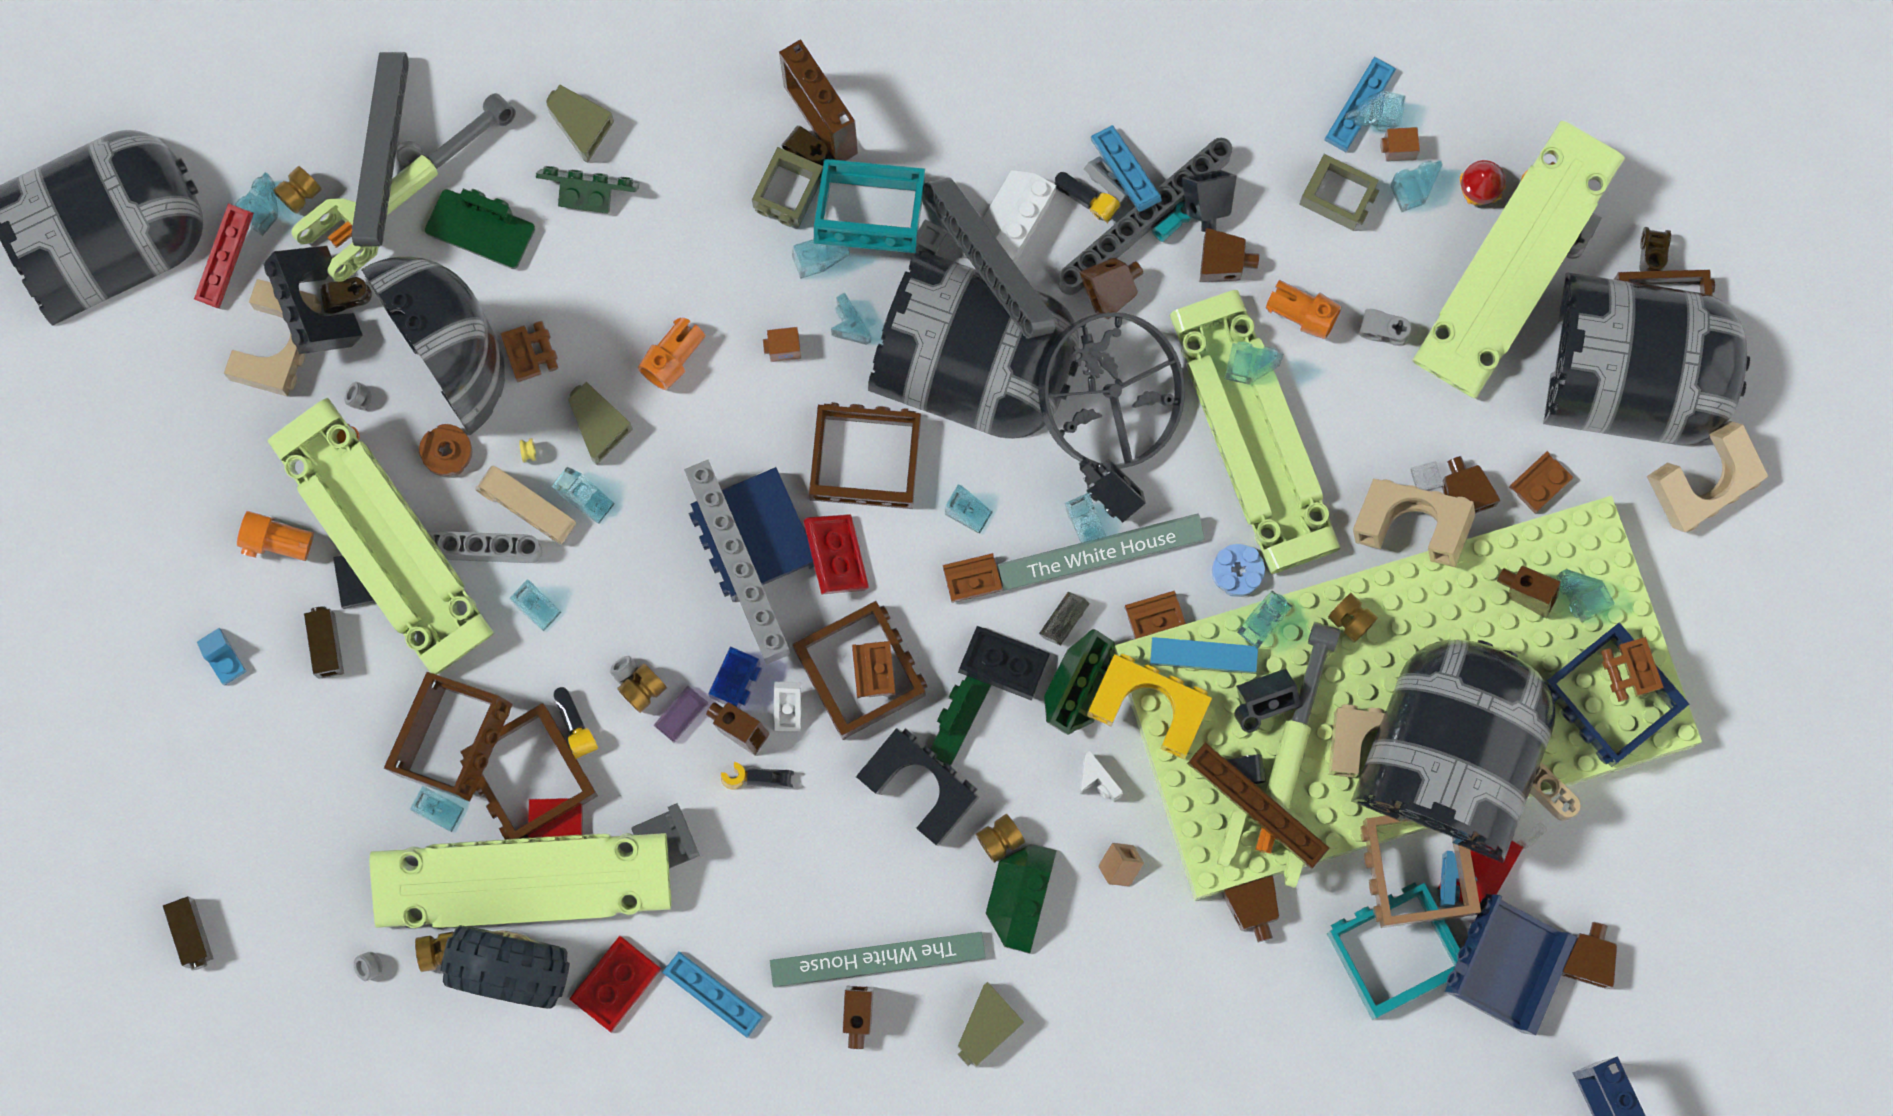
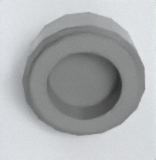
M413 141L403 142L398 147L397 160L401 165L407 167L422 155L423 150L419 144Z
M360 382L352 383L345 394L346 405L359 410H365L371 403L372 395L370 389Z
M624 656L612 665L610 673L619 684H622L626 679L632 680L634 678L633 673L639 667L630 656Z
M367 952L355 958L354 969L361 980L368 981L382 973V962L374 952Z

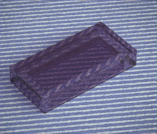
M687 686L657 720L654 727L675 743L708 705V702Z

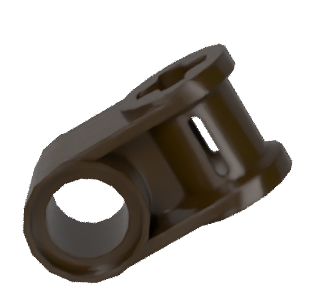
M799 125L794 128L781 145L784 150L821 166L824 165V159L831 160L826 144Z
M1649 227L1643 228L1640 241V271H1663L1668 262L1671 230L1662 232L1650 230ZM1649 260L1656 261L1658 267L1652 266Z
M352 277L341 282H329L319 287L324 311L328 314L339 313L349 308L365 305L372 297L370 287L359 277ZM360 287L361 289L359 290V294L355 295V293H357V288Z

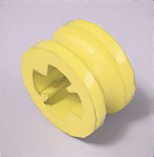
M529 438L527 442L523 439L519 440L523 463L527 462L528 459L536 461L533 438Z

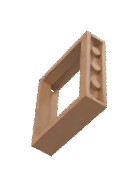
M1388 816L1366 818L1363 821V826H1360V836L1362 842H1366L1368 852L1364 853L1365 865L1367 869L1371 868L1372 879H1369V889L1371 895H1375L1377 906L1373 907L1376 922H1380L1381 928L1473 916L1481 912L1471 852L1469 849L1453 843L1464 906L1391 916L1376 827L1413 821L1405 818L1400 822Z

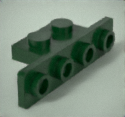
M544 166L543 169L536 172V178L560 182L558 207L606 214L610 212L612 189L636 192L640 184L633 182V178L618 177L617 180L610 179L607 174L594 173L593 176L583 175L581 170L572 169L568 170V172L558 171V167Z
M966 676L965 680H962L960 686L954 685L949 695V699L952 702L948 709H942L937 719V722L940 723L939 732L930 748L937 754L935 759L943 763L947 762L950 766L953 764L992 685Z

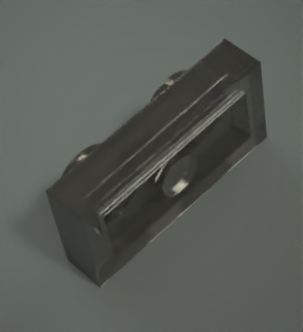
M1067 592L1039 634L1045 640L1061 646L1090 603L1083 597Z

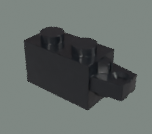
M1087 457L1079 463L1080 471L1085 475L1083 479L1087 484L1088 489L1086 491L1095 502L1099 500L1104 505L1105 511L1112 518L1117 517L1123 523L1146 504L1143 491L1110 459L1098 466Z

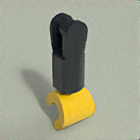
M1060 172L1055 177V185L1058 191L1070 196V198L1089 209L1098 220L1102 218L1107 224L1121 206L1120 202L1110 194L1101 193L1097 198V192L1078 182L1066 172Z
M564 687L555 689L553 696L570 734L568 741L575 758L577 759L597 750V743L589 729L585 728L569 691Z
M734 762V772L738 774L737 778L732 779L727 773L721 772L722 784L731 790L740 788L744 782H747L748 786L793 789L791 776L794 775V771L748 768V771H745L740 763ZM773 775H781L780 783L772 782Z

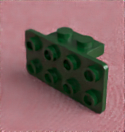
M464 188L461 194L449 189L443 190L425 227V233L428 236L511 269H516L519 266L535 231L533 223L512 214L507 202L498 198L491 200L486 198V195L479 190L472 189L469 191Z

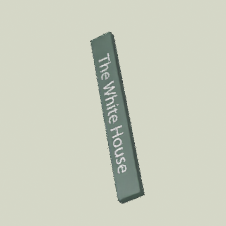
M1197 513L997 565L1002 587L1005 591L1202 541L1205 538L1200 515Z
M982 932L773 959L770 960L773 987L982 960L986 959Z

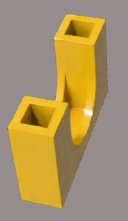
M1114 654L1087 716L1112 727L1121 704L1127 695L1140 688L1158 690L1167 697L1173 710L1172 723L1160 749L1185 760L1212 700L1211 697L1207 696L1208 692L1194 686L1191 689L1184 686V681L1177 677H1164L1159 674L1160 671L1150 665L1142 667L1135 664V659L1128 655L1120 654L1118 656Z

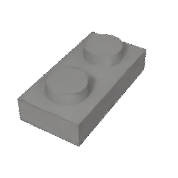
M1101 156L1088 162L1084 170L1094 182L1099 183L1108 194L1115 197L1120 203L1129 198Z

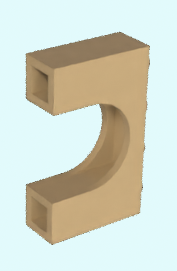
M257 279L249 300L250 305L254 310L283 318L282 310L274 296L271 282ZM300 291V295L306 305L320 314L322 306L316 295ZM290 333L289 341L284 349L270 357H257L232 350L224 374L230 381L288 397L290 390L295 388L297 382L296 372L298 366H302L305 354L298 353Z
M1729 421L1709 434L1722 461V474L1717 485L1708 493L1696 495L1692 491L1681 467L1668 462L1647 476L1672 528L1683 532L1696 529L1700 522L1719 513V509L1727 504L1739 500L1740 495L1748 490L1757 488L1761 481L1769 477L1743 424Z
M1373 478L1353 528L1355 542L1381 549L1389 526L1394 519L1407 512H1424L1437 521L1435 531L1428 546L1430 561L1456 567L1475 518L1473 501L1465 497L1456 498L1444 495L1439 491L1430 492L1422 490L1413 485L1396 484L1387 479L1379 480Z
M1347 704L1342 705V708L1336 709L1334 712L1328 775L1355 778L1359 774L1362 741L1368 733L1379 729L1385 714L1384 709L1368 708V711L1358 710V706Z

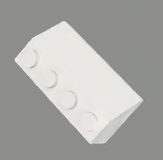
M1011 170L982 220L1013 262L1016 263L1055 197L1056 185L1035 173Z

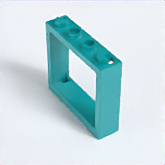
M824 159L814 222V244L916 253L925 184V168ZM831 183L914 190L915 198L911 228L825 220Z
M1414 882L1402 888L1403 894L1396 898L1392 894L1388 895L1390 910L1415 897H1418L1425 912L1439 910L1425 883L1417 886ZM1369 906L1355 912L1356 918L1349 922L1345 918L1331 925L1333 930L1327 933L1372 1020L1446 983L1449 974L1456 966L1458 961L1457 955L1460 951L1445 920L1430 921L1454 966L1376 1006L1340 938L1341 935L1376 918L1373 909L1370 910Z

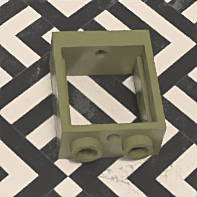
M777 147L752 198L753 208L762 216L769 217L771 215L778 218V221L785 226L791 227L794 225L800 227L821 183L823 166ZM778 166L810 179L795 211L763 198Z
M1323 154L1301 197L1299 205L1354 231L1356 225H1362L1369 211L1365 210L1368 202L1373 204L1380 191L1376 189L1379 180L1329 155ZM1328 170L1367 188L1355 214L1315 196Z

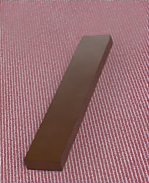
M1206 742L1187 763L1310 869H1313L1330 849V847Z

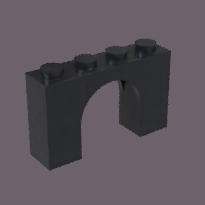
M328 246L274 251L263 263L265 273L273 287L274 296L281 307L283 319L290 330L292 342L296 345L299 354L350 348L363 336L354 313L332 316L322 315L309 308L300 295L299 283L326 280L329 276L328 267L332 256Z
M896 728L857 774L856 778L875 794H880L901 769L910 765H921L929 769L938 781L939 797L933 809L916 829L936 846H939L979 799V796L975 793L978 789L967 779L964 782L960 781L955 776L957 771L947 762L941 765L935 759L937 754L927 745L921 748L915 742L917 737L907 728L903 731Z

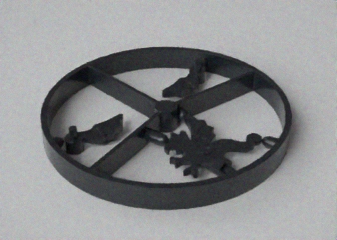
M1126 313L1095 314L1082 318L1067 327L1049 348L1039 376L1038 395L1040 410L1052 438L1072 458L1079 462L1086 457L1076 451L1063 436L1065 432L1074 433L1080 424H1087L1094 419L1101 418L1102 414L1096 413L1094 409L1087 410L1083 408L1080 412L1075 413L1071 422H1065L1063 429L1059 430L1053 419L1049 397L1103 393L1105 397L1110 399L1124 463L1115 465L1118 468L1132 467L1143 463L1157 454L1174 434L1180 422L1185 401L1183 370L1177 353L1168 339L1151 323ZM1115 317L1114 324L1116 328L1106 331L1101 342L1094 343L1092 333L1088 334L1086 323L1099 318ZM1122 319L1139 325L1150 333L1162 347L1168 360L1122 383L1118 378V365L1115 363L1114 357H1110L1109 353L1100 352L1108 348L1111 335L1113 337L1121 336L1122 332L1119 328L1122 325ZM1081 327L1083 331L1081 336L1083 348L1079 349L1077 346H1073L1074 351L1071 354H1081V357L1075 360L1077 367L1081 366L1082 361L1086 362L1085 367L1088 370H1083V374L1090 375L1088 378L1089 391L1049 394V377L1054 359L1067 338ZM1170 365L1174 379V397L1171 394L1161 396L1155 391H1145L1142 395L1137 396V401L1132 405L1133 408L1144 405H1154L1156 402L1162 405L1173 404L1169 422L1157 442L1141 456L1132 459L1118 397L1121 395L1123 388ZM1102 367L1115 379V384H1106L1103 390L1096 391L1094 376L1100 378L1099 374H1104V371L1101 369ZM1091 460V461H1092L1095 465H1097V466L1100 465V464H1103V463H1099V462H1096V461Z

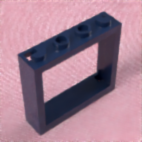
M1620 622L1546 681L1554 702L1562 709L1563 717L1569 723H1574L1578 727L1580 737L1587 744L1591 743L1597 750L1598 758L1604 764H1609L1611 767L1619 763L1690 705L1656 665L1664 688L1655 692L1670 710L1620 751L1615 753L1557 685L1560 680L1610 640L1618 649L1619 645L1634 640Z
M1618 1056L1595 1062L1572 1072L1592 1116H1646ZM1616 1064L1619 1071L1612 1074L1608 1066Z

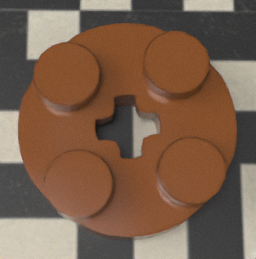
M441 424L423 436L419 446V453L424 465L432 473L447 477L461 474L464 468L468 466L472 458V445L469 437L461 428L451 424ZM446 444H449L450 449L453 451L451 454L443 456L439 449L445 448Z

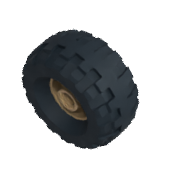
M459 925L455 928L452 937H448L440 971L443 972V983L446 987L497 1000L551 1009L556 1005L558 998L563 996L570 963L567 962L568 952L563 947L535 941L526 935L509 931H489Z

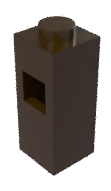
M325 606L312 608L311 612L304 613L313 675L318 679L344 674L335 613Z
M187 896L163 905L181 965L191 968L192 971L206 967L207 961L214 958L195 899Z

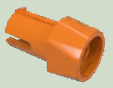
M1279 280L1275 286L1277 288L1276 292L1272 291L1266 305L1270 314L1274 312L1301 325V332L1326 339L1336 323L1342 306L1321 292L1314 297Z
M687 318L674 320L673 327L658 345H651L638 366L640 373L662 390H667L685 373L682 365L705 338V333L696 324L692 329L688 326L690 320Z
M246 511L237 538V546L242 548L241 554L256 558L257 553L264 554L265 551L303 561L307 560L314 532L274 521L275 518Z

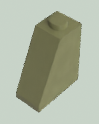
M559 85L556 91L553 90L549 94L546 101L547 108L582 159L588 163L614 123L612 113L568 88Z
M585 382L582 386L578 385L571 391L568 401L590 457L597 465L633 428L631 423L589 383Z
M988 982L983 985L958 1044L960 1052L957 1055L967 1066L972 1063L977 1067L1024 1023Z

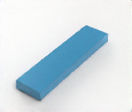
M1374 56L1324 141L1347 152L1395 73L1396 68Z
M1113 125L1091 136L1093 144L1139 212L1162 201L1161 195Z
M1152 637L1150 665L1256 674L1258 646Z
M679 951L662 972L746 1038L750 1036L763 1019L760 1013Z

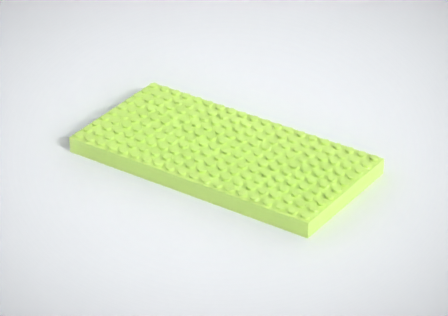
M1612 496L1466 539L1456 567L1430 561L1429 551L1121 643L1115 645L1114 649L1115 655H1128L1135 659V664L1144 667L1145 665H1150L1152 637L1258 646L1256 674L1150 665L1158 669L1160 675L1167 678L1169 676L1177 677L1184 681V686L1191 689L1194 686L1207 691V696L1212 698L1185 760L1160 749L1173 719L1172 706L1167 697L1152 688H1140L1128 695L1194 901L1222 893L1225 889L1264 877L1284 874L1290 851L1276 839L1271 854L1255 850L1261 826L1248 821L1249 818L1245 819L1236 854L1231 858L1229 866L1225 867L1217 864L1230 815L1240 808L1187 763L1205 742L1225 759L1260 754L1263 758L1266 782L1255 785L1266 793L1285 724L1287 721H1292L1295 709L1263 719L1256 731L1251 733L1245 732L1234 716L1236 708L1242 704L1236 686L1287 669L1297 685L1298 694H1300L1313 648L1312 645L1308 644V639L1314 622L1340 629V635L1334 652L1328 650L1307 724L1312 730L1291 805L1297 816L1303 821L1305 827L1330 847L1319 862L1367 848L1366 842L1361 840L1360 826H1363V821L1366 818L1385 816L1351 802L1379 729L1368 733L1362 741L1359 774L1355 778L1328 775L1334 712L1337 708H1342V705L1347 704L1358 706V710L1368 711V708L1384 709L1385 713L1404 665L1417 651L1429 644L1443 640L1458 639L1474 642L1483 640L1500 650L1514 652L1520 660L1537 671L1546 682L1620 622L1634 640L1646 637L1655 664L1686 699ZM1525 566L1561 581L1559 596L1547 619L1509 598L1510 588L1497 582L1503 568L1517 574L1520 567ZM1350 593L1354 594L1362 602L1361 607L1363 609H1370L1378 617L1376 622L1355 643L1344 633L1345 628L1343 626L1337 627L1328 618L1329 614ZM1610 640L1560 680L1557 685L1612 750L1617 753L1669 711L1670 708L1655 691L1636 697L1633 687L1626 689L1629 699L1618 702L1616 693H1612L1610 687L1612 682L1607 670H1604L1602 664L1604 659L1601 651L1611 648L1614 658L1621 656L1620 650ZM1625 664L1617 666L1622 680L1629 679ZM1554 702L1555 724L1541 762L1565 786H1569L1693 748L1700 744L1702 740L1688 705L1624 759L1611 767L1609 764H1604L1598 758L1595 747L1591 743L1587 744L1580 737L1578 727L1574 723H1569L1563 717L1561 707ZM1541 782L1540 787L1543 793L1552 791L1549 783ZM1416 822L1376 827L1379 844L1430 829Z

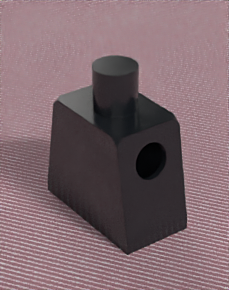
M1217 170L1182 177L1187 215L1201 221L1202 232H1205L1206 228L1216 230V220L1231 214L1237 175Z

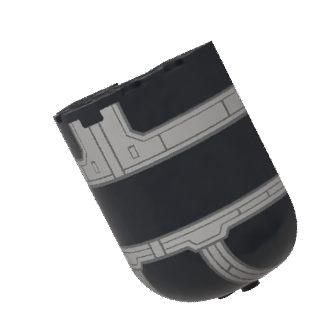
M136 130L112 132L0 185V241L12 265L21 276L24 275L22 283L31 297H34L39 305V310L52 326L178 266L197 247L203 230L202 210L195 196L199 192L192 179L187 181L184 173H187L188 169L182 158L177 160L171 149L158 138Z
M918 250V254L915 253L910 261V273L905 271L884 323L881 337L883 342L882 344L879 343L873 359V370L875 372L870 373L868 391L1000 438L1014 439L1026 437L1042 429L1045 426V422L1040 410L1038 395L1040 371L1044 358L1053 342L1067 327L1075 322L1070 312L1055 298L1036 291L1054 317L1055 330L1051 334L1026 338L976 269L923 250ZM1078 330L1074 331L1067 338L1054 359L1049 377V394L1069 393L1071 386L1067 385L1069 376L1075 377L1078 369L1076 366L1077 362H1075L1078 353L1071 354L1074 351L1073 346L1079 348ZM1067 396L1049 397L1053 416L1058 409L1061 399L1066 400Z
M393 257L377 261L362 268L363 274L415 354L419 353L443 390L441 391L442 395L469 435L473 434L492 415L493 409L502 395L505 383V362L500 344L472 290L453 271L428 259Z
M1569 272L1565 274L1558 323L1562 324L1555 371L1550 374L1543 424L1673 445H1693L1710 439L1709 434L1730 420L1740 396L1743 397L1746 392L1747 384L1744 379L1745 373L1749 369L1750 356H1747V341L1742 323L1736 313L1726 303L1714 296L1699 292Z
M1458 639L1443 640L1423 647L1406 662L1399 675L1351 802L1400 822L1406 818L1452 837V843L1503 863L1555 724V703L1547 683L1530 665L1520 660L1517 654L1495 648L1491 643L1483 640H1478L1477 642Z

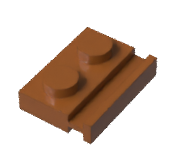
M1548 451L1509 486L1535 514L1574 478L1556 459L1554 460L1549 455Z
M993 553L943 565L951 603L1002 591Z
M1175 590L1130 603L1124 607L1135 639L1186 624Z
M890 641L852 645L857 698L895 695Z

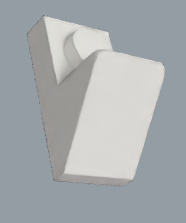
M775 682L774 731L801 732V683Z
M1091 751L1087 752L1084 758L1080 794L1097 782L1099 784L1097 789L1106 800L1110 798L1113 802L1122 796L1123 791Z

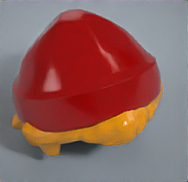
M1476 161L1469 165L1464 173L1460 175L1461 190L1468 204L1484 205L1494 203L1502 198V192L1506 189L1505 174L1499 165L1492 161Z

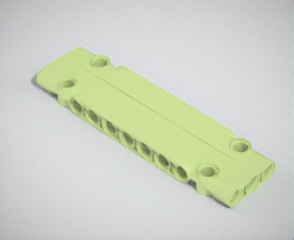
M1560 121L1439 313V318L1412 361L1464 394L1476 399L1598 205V201L1625 157L1570 123ZM1551 154L1555 156L1557 163L1548 165L1544 162L1543 156ZM1591 180L1598 181L1601 185V190H1591L1588 182ZM1445 328L1449 332V337L1441 340L1436 336L1435 330ZM1483 354L1491 355L1493 364L1484 366L1480 362V356Z
M1228 291L1170 313L1169 316L1182 346V355L1187 359V369L1243 514L1247 523L1253 527L1255 541L1262 550L1270 573H1279L1340 550L1341 547L1329 520L1328 508L1322 502L1323 494L1266 349L1262 340L1256 337L1254 322L1246 312L1239 291ZM1242 325L1247 328L1248 332L1244 334L1238 333L1235 327ZM1189 342H1196L1199 344L1200 349L1191 350L1187 344ZM1318 512L1321 514L1322 520L1319 522L1313 521L1309 513ZM1270 529L1274 533V537L1271 539L1264 538L1261 530Z
M325 398L312 406L268 439L267 442L284 464L286 474L294 478L299 485L297 490L391 625L397 632L403 633L407 646L415 650L430 673L438 675L494 634L476 608L475 600L464 591L465 586L458 574L372 452L362 441L357 439L355 430L347 425L329 398ZM343 429L346 433V440L341 444L337 440V433ZM299 460L304 463V470L301 474H298L295 470V464ZM461 600L467 605V612L464 615L460 614L457 610V604ZM418 631H421L425 636V641L422 645L418 644L415 640V634Z
M625 833L613 837L610 834H586L441 843L428 845L426 848L412 846L404 850L370 852L371 889L376 928L397 926L418 928L432 924V927L444 928L458 927L459 925L476 926L610 917L621 912L631 915L637 911L671 909L666 833L645 835ZM628 842L633 846V851L624 853L621 851L619 844ZM412 855L416 857L418 866L408 865L406 856ZM625 895H633L637 899V903L635 905H628L624 902L623 897ZM410 909H419L422 912V918L416 919L412 917Z

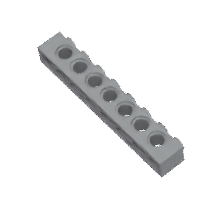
M709 460L684 469L766 665L791 655Z

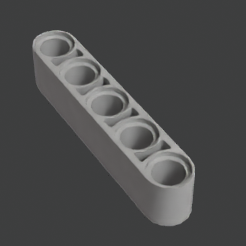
M427 531L447 560L535 563L542 556V547L532 535ZM448 542H457V547L454 550H445ZM474 543H483V548L480 551H471ZM500 544H509V549L506 552H497V547ZM527 544H534L535 550L532 553H523V548Z

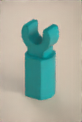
M1184 202L1177 204L1174 213L1171 212L1152 229L1153 235L1160 242H1164L1182 226V223H1187L1192 219L1187 214L1181 212L1185 205Z

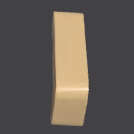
M491 466L475 488L485 498L492 502L497 501L561 545L576 525V522L571 517L495 466Z
M1541 762L1530 794L1558 820L1566 821L1571 819L1580 811L1579 799ZM1541 782H1547L1551 785V794L1542 792ZM1560 794L1561 796L1557 798L1555 802L1551 800L1552 798ZM1567 802L1570 806L1568 811L1564 812L1562 810L1563 804Z

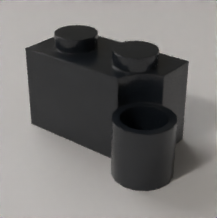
M1287 669L1236 686L1242 704L1236 708L1234 716L1242 730L1248 733L1256 731L1263 719L1301 707L1297 685Z

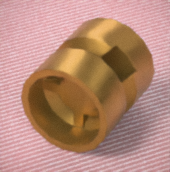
M297 166L288 175L289 182H280L273 189L275 195L295 214L306 204L305 198L313 199L322 190L319 184L300 166Z
M1350 593L1329 614L1328 618L1337 627L1343 626L1345 628L1344 633L1355 643L1376 622L1378 617L1370 609H1363L1361 607L1362 602L1354 594Z
M644 663L633 673L634 678L632 680L626 679L617 688L622 696L639 713L651 704V697L657 698L667 689L661 679Z
M1008 814L994 821L993 828L987 826L975 834L981 846L994 863L1006 856L1008 848L1015 850L1025 843L1021 832Z
M454 932L438 934L436 939L431 935L415 939L416 958L420 972L436 970L438 965L442 964L448 937H452Z

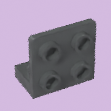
M678 803L669 806L668 812L631 828L633 835L666 833L669 869L700 856Z

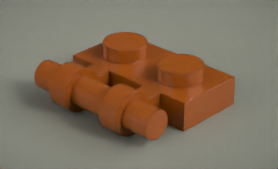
M543 321L535 322L533 324L535 332L528 334L525 325L500 333L517 383L541 375L540 364L546 363L549 372L558 369L556 362L558 357L556 351L552 350L549 341L551 336L549 330L545 329ZM539 343L542 353L535 355L532 344Z
M1646 637L1619 645L1621 656L1615 658L1611 648L1601 651L1604 659L1602 664L1604 670H1607L1612 682L1610 687L1612 693H1616L1618 702L1629 699L1626 689L1633 687L1636 697L1664 688ZM1625 664L1629 679L1622 680L1617 666Z

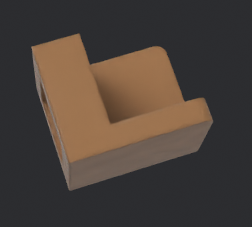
M1112 843L1098 867L1108 884L1130 886L1144 862L1134 845Z

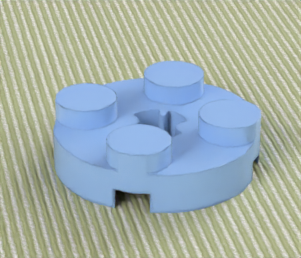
M1244 544L1229 545L1219 551L1212 566V577L1215 584L1225 591L1226 594L1234 597L1251 594L1259 587L1265 574L1264 562L1258 551ZM1235 564H1240L1241 567L1245 568L1246 572H1242L1243 576L1237 577V574L1231 571V567L1235 568Z

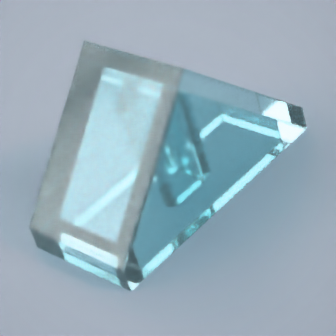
M959 484L945 505L946 516L976 533H981L992 514V511Z
M528 579L510 597L514 606L542 631L561 613Z
M422 786L410 810L416 815L452 832L464 808Z

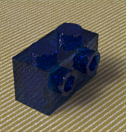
M730 646L708 693L709 697L724 705L729 702L739 709L741 705L746 706L751 696V691H749L752 681L757 682L762 672V668L759 667L761 664L759 658Z

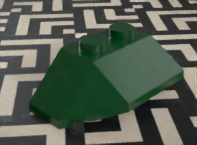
M1096 629L1089 631L1066 651L1044 695L1046 722L1067 735L1094 723L1095 719L1088 717L1087 714L1114 656L1115 642Z
M1030 844L999 861L985 914L1005 948L1028 954L1031 953L1057 850Z

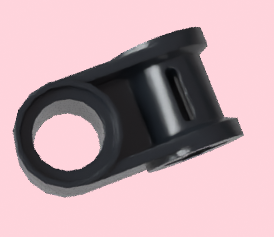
M1256 754L1226 759L1254 784L1266 782L1262 755Z

